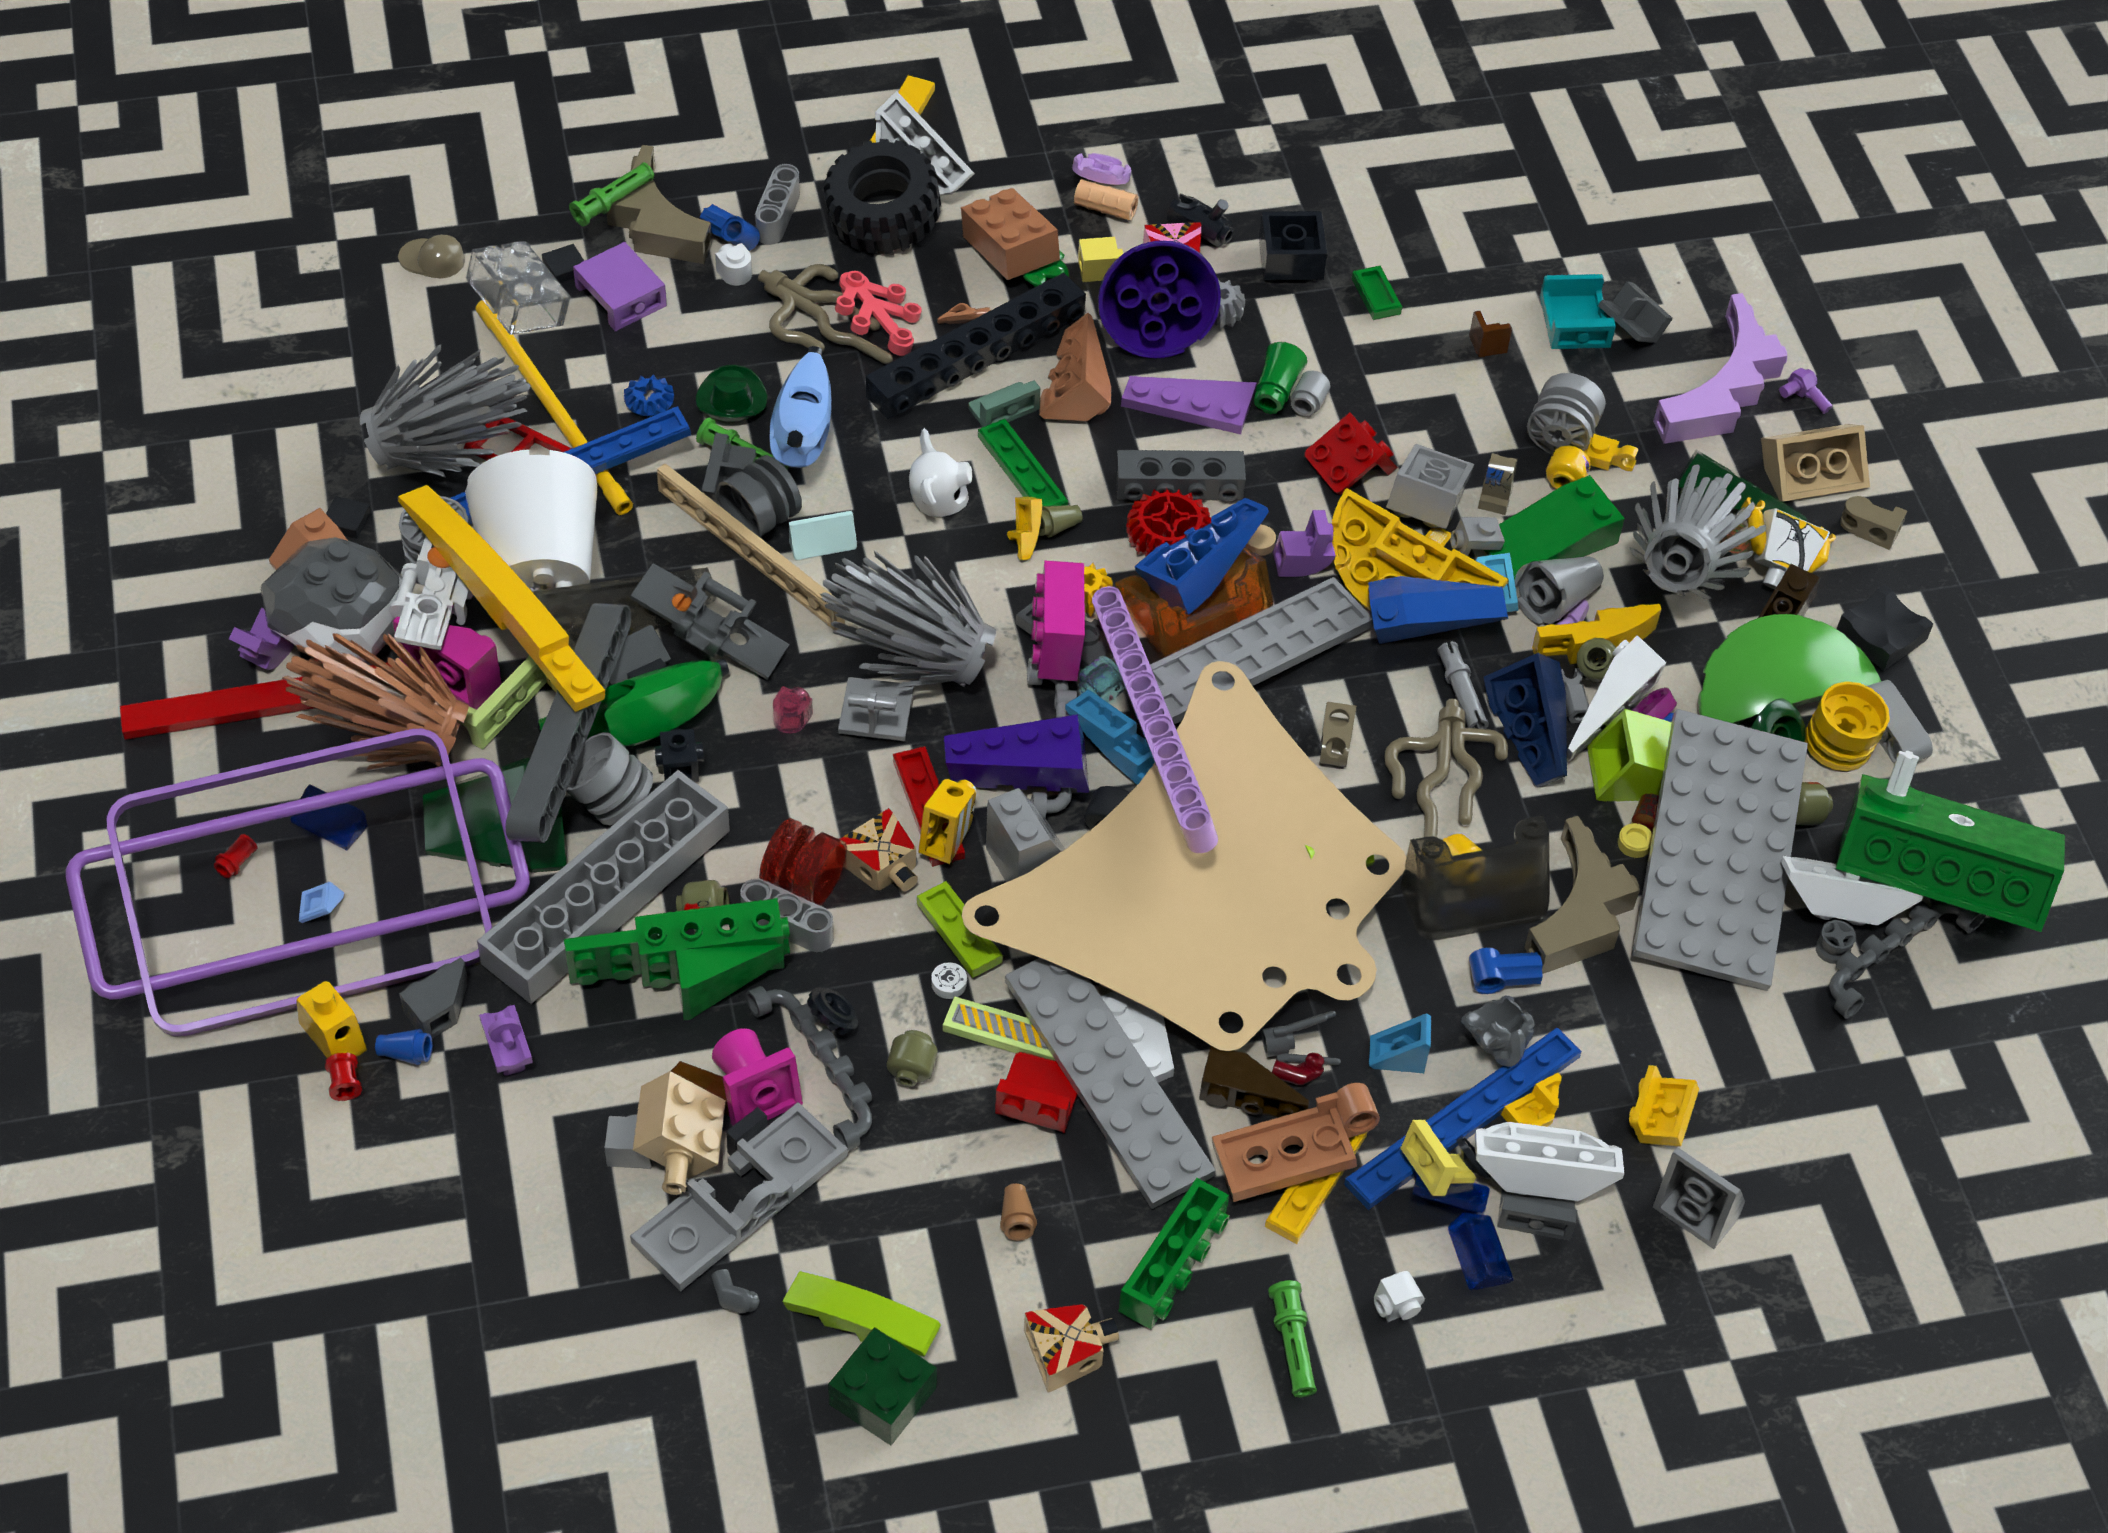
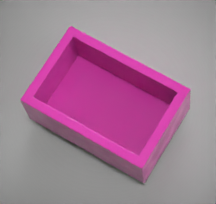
M1045 560L1043 574H1036L1035 593L1040 594L1039 597L1033 596L1032 616L1038 617V620H1033L1032 640L1037 641V645L1033 644L1031 663L1037 665V678L1077 681L1085 637L1084 563Z

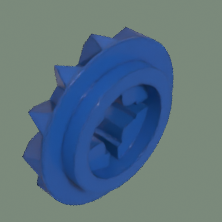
M654 374L648 379L640 375L638 381L630 380L628 388L624 389V402L628 409L643 416H653L669 409L674 401L673 386L668 385L665 378L658 380ZM649 390H652L653 393H651L650 397H648V399L645 400L644 394H647Z

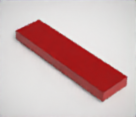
M925 746L893 754V763L920 835L924 806L940 785ZM949 822L943 824V826H942V830H943V831H945V829L947 828ZM962 843L952 862L965 859V850ZM929 857L932 867L946 864L945 862Z

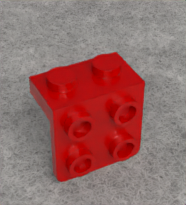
M1350 412L1305 451L1307 460L1338 495L1343 494L1346 488L1349 489L1377 464L1387 475H1390L1398 468L1390 459L1394 453L1382 440L1377 444L1373 439L1377 434L1366 420L1359 423Z
M1018 1052L1014 1056L1006 1080L1000 1079L996 1089L995 1113L1065 1133L1078 1094L1056 1061Z

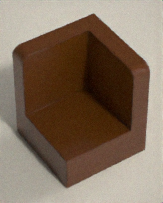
M1481 311L1473 312L1469 337L1478 357L1507 353L1512 333L1511 325L1509 323L1487 325Z

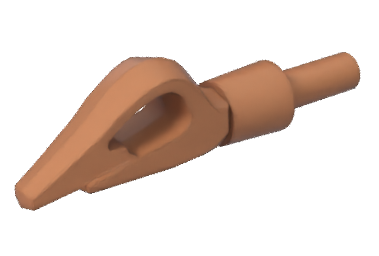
M959 303L940 316L937 322L938 324L968 323L991 310L990 307L975 309L965 303Z

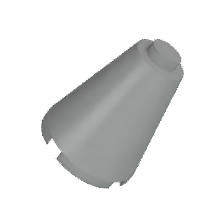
M1589 556L1527 563L1518 570L1515 577V587L1519 586L1521 595L1517 598L1518 604L1531 621L1538 624L1543 622L1548 624L1555 623L1602 584L1604 577L1602 566L1595 558Z

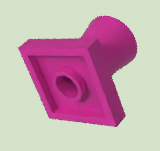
M750 1029L734 1030L717 1042L712 1052V1060L726 1074L723 1076V1082L732 1126L757 1107L767 1115V1120L785 1113L797 1102L801 1105L803 1104L796 1057L789 1047L766 1057L756 1033Z

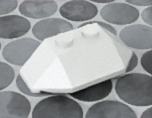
M897 91L875 111L876 142H880V139H888L889 142L893 143L896 140L906 143L907 147L912 145L918 148L921 153L927 155L936 171L940 195L954 194L975 174Z
M1783 856L1781 860L1789 879L1811 914L1820 919H1844L1849 923L1859 926L1865 925V923L1879 925L1921 902L1923 898L1919 894L1838 870L1834 863Z
M1505 1122L1493 1125L1487 1129H1477L1475 1132L1476 1160L1505 1192L1580 1201L1623 1179L1624 1176L1622 1149L1614 1145L1609 1146L1602 1140L1582 1131Z

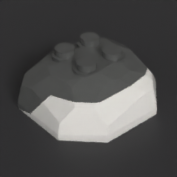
M337 537L309 541L302 545L261 584L267 627L294 645L306 648L309 647L306 644V640H311L324 648L327 645L341 654H351L361 661H366L335 641L332 634L337 633L350 642L351 640L375 656L387 644L383 640V634L387 636L390 634L392 637L395 635L393 626L395 617L390 614L389 609L391 603L396 601L403 577L373 549Z

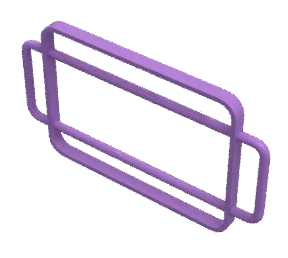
M420 728L129 794L118 799L111 806L107 815V831L110 844L77 853L69 861L66 868L67 887L87 975L92 989L99 996L110 1000L123 999L145 993L149 1012L155 1025L166 1034L188 1036L297 1009L296 1000L299 996L187 1024L173 1025L165 1022L159 1016L153 991L480 911L484 931L487 933L492 928L488 909L520 900L530 885V875L521 841L509 840L506 835V819L511 802L500 767L493 761L484 758H475L450 764L442 739L434 732ZM414 741H424L436 748L442 766L125 841H118L116 832L118 818L125 810L134 806ZM475 772L486 773L490 778L516 877L515 885L511 889L485 896L454 777ZM446 780L476 898L150 977L122 858L123 855ZM114 858L142 978L120 985H109L104 980L80 877V871L85 865ZM477 949L466 955L334 988L341 997L430 976L442 965L452 963L460 957L464 960L465 966H470L480 961L479 950Z

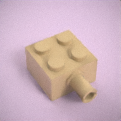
M671 1071L641 1086L633 1151L665 1166L662 1189L666 1193L679 1195L682 1192H686L687 1178H692L718 1165L725 1100Z

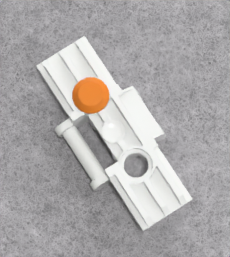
M425 536L420 555L417 558V564L407 563L402 568L401 576L403 579L396 601L391 603L389 612L395 618L397 616L400 617L394 639L397 642L441 650L452 613L457 616L456 623L463 625L467 616L465 602L466 599H471L473 594L427 536ZM415 583L424 585L422 594L412 593Z

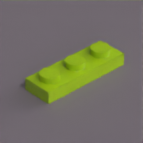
M947 881L917 895V905L972 978L1002 963L1003 955L991 940L979 937L965 927L962 920V910L965 905Z

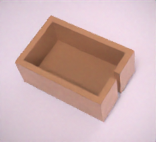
M1005 189L989 196V201L979 199L961 207L963 237L1007 280L1060 260L1058 229L1015 189Z

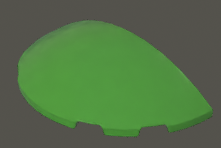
M1769 615L1741 625L1727 636L1728 638L1723 641L1718 649L1712 652L1703 671L1705 673L1703 690L1698 696L1699 715L1741 725L1755 721L1766 705L1779 698H1783L1795 707L1820 701L1824 692L1837 683L1847 681L1868 686L1881 682L1865 653L1836 628L1822 621H1816L1800 615Z

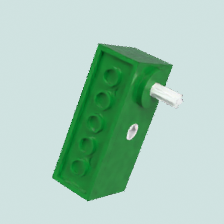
M1910 751L1898 752L1890 779L1875 778L1862 774L1842 832L1836 869L2042 932L2064 873V834L1931 795L1910 787L1919 760V756L1913 755V752Z

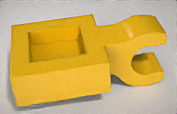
M1594 434L1588 448L1584 452L1588 455L1591 466L1609 471L1610 466L1615 465L1625 471H1633L1638 448L1631 445L1618 448L1620 441Z

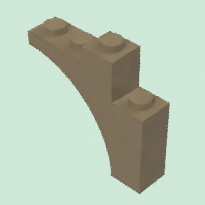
M641 146L638 156H634L632 159L631 170L645 162L652 168L653 172L655 171L653 146ZM654 180L645 183L613 203L610 211L607 212L608 225L629 229V238L633 239L634 252L700 264L705 263L712 245L711 222L695 218L676 208L661 194Z
M1579 816L1566 819L1561 835V841L1567 851L1572 868V891L1564 904L1552 916L1537 926L1529 928L1524 947L1527 953L1537 952L1538 955H1541L1542 974L1614 949L1620 932V925L1616 915L1633 910L1640 891L1637 879L1634 875L1629 874L1624 864L1611 867L1609 858L1605 853H1601L1594 842L1592 831L1589 827L1584 826Z

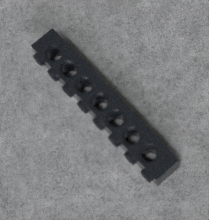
M1063 272L866 375V398L887 419L904 413L912 406L932 398L944 389L955 386L961 380L981 372L984 368L995 362L1004 360L1012 353L1030 346L1033 342L1046 335L1053 334L1071 322L1079 320L1085 315L1086 293Z

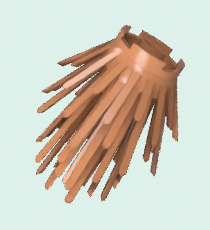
M337 633L332 634L335 641L376 668L351 654H341L327 645L324 648L311 640H306V644L309 647L305 648L296 645L298 651L313 658L307 661L301 657L293 656L291 662L286 664L288 670L303 676L302 681L288 675L282 677L289 685H292L287 687L286 691L301 696L299 699H301L302 704L341 716L344 720L353 723L317 714L314 717L299 714L296 716L297 718L372 736L354 735L351 737V740L355 742L409 729L423 728L434 732L442 739L449 755L457 739L455 736L460 726L458 721L464 723L469 705L455 698L437 667L422 647H420L419 653L421 655L420 663L424 669L400 642L398 644L390 634L388 636L383 634V640L403 660L402 662L399 658L394 660L389 657L388 663L391 666L351 640L350 642ZM414 741L354 755L368 756L367 761L388 760L383 763L369 765L366 771L429 761L438 766L441 765V759L436 748L424 741Z

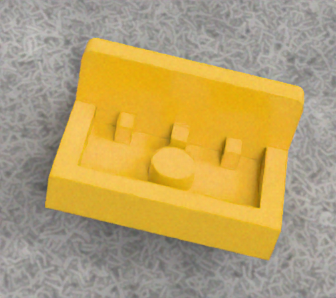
M1648 1066L1645 1078H1642L1639 1082V1097L1636 1106L1631 1108L1629 1114L1630 1126L1634 1128L1640 1143L1682 1146L1699 1092L1696 1080L1662 1078L1657 1066Z

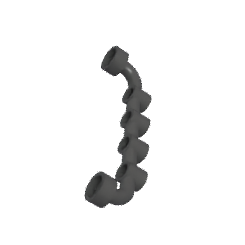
M1923 901L1917 903L1909 913V917L1912 920L1904 923L1900 918L1894 919L1885 930L1887 937L1882 941L1877 936L1871 935L1861 946L1860 950L1863 954L1856 957L1851 952H1846L1840 957L1836 964V968L1839 970L1832 976L1829 984L1831 995L1836 1000L1834 1009L1846 1019L1855 1015L1862 1007L1865 998L1854 988L1845 990L1844 984L1849 980H1857L1864 973L1865 969L1873 963L1879 964L1884 961L1890 951L1896 947L1907 945L1914 935L1922 929H1930L1942 915L1954 914L1958 916L1956 924L1967 933L1976 930L1986 915L1941 901L1933 904L1931 907Z
M762 986L747 991V1004L752 1014L757 1018L770 1013L774 1003L782 1004L787 1008L794 1027L797 1030L801 1029L807 1039L810 1051L814 1056H818L824 1064L829 1080L832 1083H836L841 1090L846 1106L850 1110H854L858 1116V1121L855 1124L847 1119L834 1125V1136L848 1148V1151L859 1147L860 1137L865 1135L872 1125V1113L867 1104L872 1101V1095L865 1082L854 1085L850 1079V1076L854 1075V1067L849 1057L843 1055L836 1058L832 1052L837 1046L833 1033L828 1028L819 1032L814 1024L819 1019L812 1015V1009L808 1004L801 1005L799 1000L787 991L777 989L766 991Z

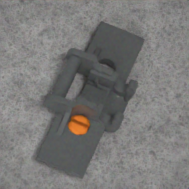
M653 563L630 598L673 623L671 627L675 629L674 634L711 657L714 658L717 654L721 657L726 655L767 680L790 644L747 619L757 602L753 599L748 601L710 578L711 574L706 571L696 585L692 586ZM705 589L740 610L741 613L731 610L726 617H722L710 610L705 605L708 596L702 590ZM730 634H742L747 643L744 645L735 644L730 639Z

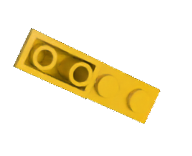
M1642 604L1634 607L1607 608L1597 610L1594 621H1580L1561 625L1550 624L1537 627L1532 645L1533 653H1540L1545 656L1567 654L1569 663L1576 664L1577 653L1580 647L1590 639L1604 638L1611 641L1616 647L1624 640L1630 643L1637 635L1643 640L1656 629L1661 606L1660 604Z

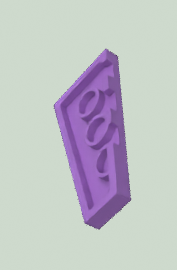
M1130 376L1122 396L1121 406L1241 435L1256 392L1257 383Z

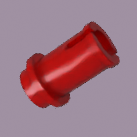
M241 834L225 853H219L215 857V870L225 878L236 876L240 872L239 867L258 849L257 844L249 836Z

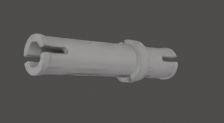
M1451 641L1450 646L1452 650H1450L1446 642L1437 651L1446 670L1445 679L1447 683L1452 685L1456 698L1459 701V706L1465 711L1467 728H1475L1474 725H1477L1478 729H1486L1489 722L1485 717L1471 682V670L1467 664H1464L1458 644Z

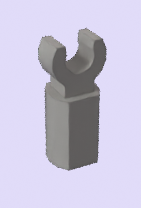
M1575 668L1574 678L1569 679L1564 675L1563 669H1561L1566 690V710L1569 721L1571 723H1581L1589 708L1586 692L1581 684L1583 674L1579 668Z

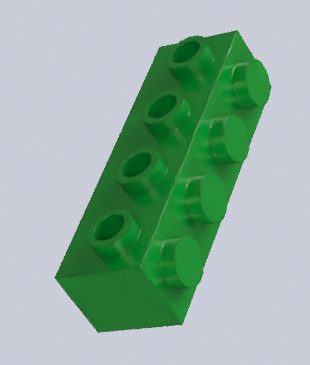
M1199 1178L1195 1179L1121 1289L1118 1312L1149 1329L1153 1328L1158 1318L1164 1320L1168 1316L1174 1304L1172 1297L1177 1290H1185L1193 1274L1191 1268L1196 1261L1199 1263L1204 1261L1211 1248L1209 1241L1215 1233L1220 1235L1229 1221L1230 1215L1226 1214L1228 1194Z

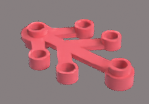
M859 271L843 273L839 281L843 295L837 298L836 312L844 316L851 315L855 305L854 299L859 298L863 302L859 314L855 315L852 319L851 330L859 335L867 334L871 323L870 318L873 315L890 335L888 349L893 354L899 356L910 353L914 343L911 331L906 328H899L888 314L901 317L907 322L915 323L920 319L922 308L916 303H906L904 307L897 305L904 301L906 289L900 284H891L887 288L869 282L868 278ZM873 295L887 298L890 302L875 298Z

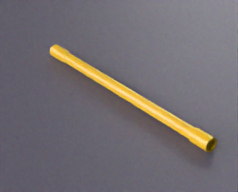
M490 299L481 300L476 305V312L488 329L494 333L514 364L519 366V371L530 384V387L571 446L575 448L587 443L588 441L507 327L504 318ZM608 470L595 474L598 485L603 490L605 498L618 515L628 513L632 509L633 503L620 484L614 480Z

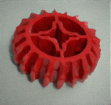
M1167 487L1163 493H1159L1154 489L1151 496L1143 494L1140 501H1134L1132 510L1127 515L1126 533L1127 537H1129L1130 546L1136 547L1137 555L1145 554L1146 557L1156 547L1165 542L1170 546L1185 538L1184 532L1193 527L1195 530H1198L1212 523V517H1210L1209 508L1203 507L1202 499L1193 500L1192 493L1182 495L1180 489L1176 493H1171Z

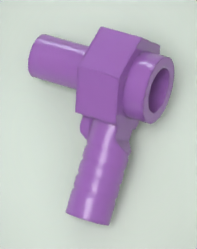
M1799 368L1795 370L1788 378V383L1779 389L1781 396L1784 398L1793 394L1810 398L1823 414L1833 407L1816 387L1817 377L1810 369Z

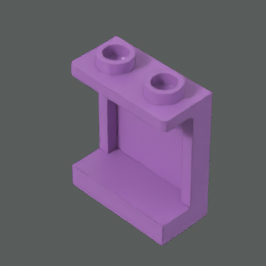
M626 242L573 266L575 287L579 291L587 289L607 310L608 323L614 331L667 306L665 284Z

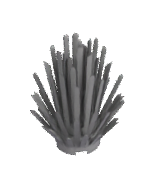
M438 345L424 361L422 358L417 364V360H413L399 379L401 369L398 364L375 405L363 410L360 415V425L366 423L369 437L364 439V442L370 454L380 466L387 464V469L403 466L445 477L444 472L438 469L461 472L462 469L455 465L478 467L480 464L472 459L455 458L454 456L446 455L493 454L494 450L458 449L457 445L502 436L503 434L511 433L508 429L521 426L519 422L486 428L483 425L527 412L524 408L511 411L517 406L514 403L527 398L523 394L517 397L514 396L530 389V384L526 383L524 378L515 380V375H508L517 371L519 366L515 365L505 370L495 368L488 372L487 370L503 363L505 357L500 359L494 357L457 377L474 363L475 358L480 355V349L420 388L419 386L438 370L442 363L440 361L435 363L418 380H413L441 351V345ZM504 401V402H502V403H499V404H497V405H494V406H492V407H489V406H491V405H493V404H496V403H498V402Z
M1693 465L1691 472L1687 476L1678 505L1679 480L1675 478L1668 482L1664 522L1661 519L1655 481L1651 483L1650 492L1655 530L1653 531L1647 511L1644 508L1641 509L1640 504L1637 503L1635 511L1642 526L1637 523L1639 534L1634 530L1633 536L1645 551V555L1631 547L1630 551L1632 555L1647 564L1648 570L1643 569V571L1659 589L1674 592L1681 596H1685L1682 590H1688L1703 599H1711L1708 594L1697 587L1722 590L1725 586L1720 584L1725 581L1719 578L1746 577L1751 568L1742 567L1716 570V568L1750 558L1753 551L1721 557L1738 545L1764 533L1766 525L1756 529L1754 526L1748 528L1747 525L1727 540L1719 543L1732 530L1750 517L1755 504L1751 502L1746 508L1743 507L1738 510L1735 515L1730 513L1740 501V494L1746 488V485L1740 482L1721 504L1727 493L1726 488L1733 476L1727 473L1723 478L1716 477L1711 481L1704 494L1710 478L1704 477L1699 487L1694 489L1700 466Z
M874 551L875 557L885 564L887 571L868 558H863V561L872 569L862 564L863 568L846 558L842 559L846 567L835 563L836 569L850 576L844 578L834 573L831 576L834 582L828 579L823 581L824 587L841 595L840 598H836L826 592L820 594L822 600L828 603L825 604V607L837 612L835 614L837 617L869 629L871 632L834 621L831 622V625L838 628V630L833 633L903 655L897 656L881 653L878 655L879 659L917 665V667L863 663L859 668L879 671L878 673L894 674L892 679H917L899 683L897 688L952 681L965 687V684L970 685L986 661L982 659L986 650L985 645L986 643L991 646L993 645L996 629L983 622L964 584H960L952 570H950L949 576L967 608L926 556L922 562L915 555V563L932 581V587L949 606L920 579L914 581L876 551Z

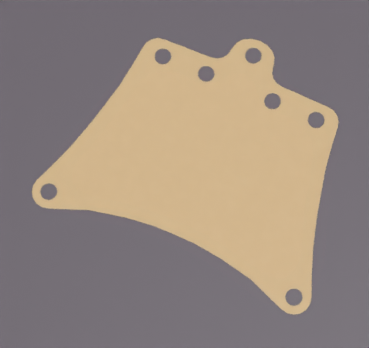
M1217 661L1205 666L1200 673L1185 716L1177 728V733L1211 814L1218 835L1217 845L1206 853H1194L1188 848L1154 763L1140 783L1099 824L1068 848L1029 873L968 900L962 910V920L965 927L979 937L1045 959L1089 978L1154 1010L1219 1050L1233 1051L1244 1046L1294 994L1301 990L1313 989L1337 1000H1352L1362 996L1370 989L1375 981L1377 969L1374 959L1358 941L1357 928L1360 922L1403 874L1407 867V858L1404 851L1349 802L1309 759L1272 714L1244 672L1230 662ZM1220 671L1227 672L1233 676L1235 680L1234 686L1229 690H1219L1213 685L1212 676ZM1305 845L1312 847L1314 849L1315 854L1312 859L1310 858ZM1371 855L1385 857L1389 862V870L1382 875L1371 873L1366 867L1367 858ZM1336 898L1342 899L1348 904L1350 913L1344 919L1332 918L1326 911L1328 901ZM987 905L995 908L999 914L997 923L988 927L980 925L975 919V911L979 907ZM1344 964H1352L1360 970L1361 979L1354 985H1346L1337 977L1338 968ZM1272 966L1282 969L1287 977L1285 984L1278 988L1266 985L1262 978V973L1265 969ZM1225 1012L1239 1014L1243 1020L1242 1029L1233 1034L1223 1031L1219 1025L1220 1016Z

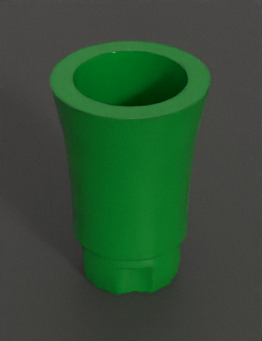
M1274 342L1267 347L1265 363L1254 397L1256 407L1262 409L1265 413L1276 414L1279 410H1282L1298 377L1306 367L1308 362L1307 356L1299 347L1287 342Z

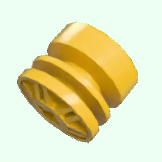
M1846 681L1834 684L1824 692L1806 728L1807 749L1811 756L1820 764L1833 770L1851 771L1862 767L1870 759L1890 720L1889 708L1884 699L1872 688L1861 683Z

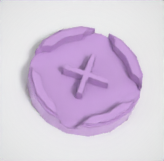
M1082 153L1074 157L1072 169L1083 178L1114 185L1126 184L1130 180L1131 167L1128 164L1125 165V168L1122 167V162L1117 158L1097 153L1088 154V158H1083Z

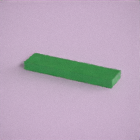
M1005 418L978 429V438L1023 497L1042 499V506L1068 505L1066 497Z

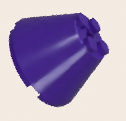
M1164 240L1140 244L1122 254L1106 272L1098 295V309L1102 324L1108 334L1114 339V342L1132 354L1147 358L1174 356L1184 352L1185 348L1192 345L1198 339L1201 341L1215 323L1221 303L1219 281L1208 260L1201 253L1185 244Z

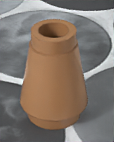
M1017 1183L1010 1184L1004 1189L1000 1228L1005 1233V1236L1011 1240L1021 1241L1028 1239L1034 1233L1037 1220L1025 1186Z

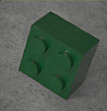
M874 1327L828 1383L829 1405L891 1446L936 1390L937 1367Z

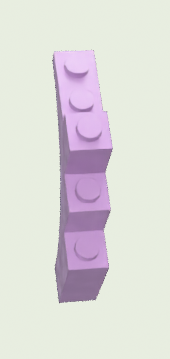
M1743 293L1731 295L1725 315L1732 334L1733 353L1729 361L1717 375L1700 387L1682 395L1659 400L1653 422L1664 444L1733 433L1737 419L1741 415L1740 407L1757 405L1760 393L1764 389V380L1781 376L1783 366L1787 362L1786 348L1781 346L1776 334L1765 336L1763 327L1758 325L1754 317L1753 307L1750 304L1748 305Z

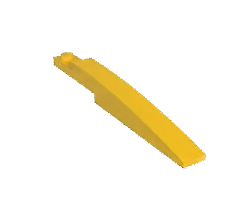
M428 485L398 496V502L501 630L507 628L510 630L575 712L605 699V689L569 646V635L508 564L450 505Z

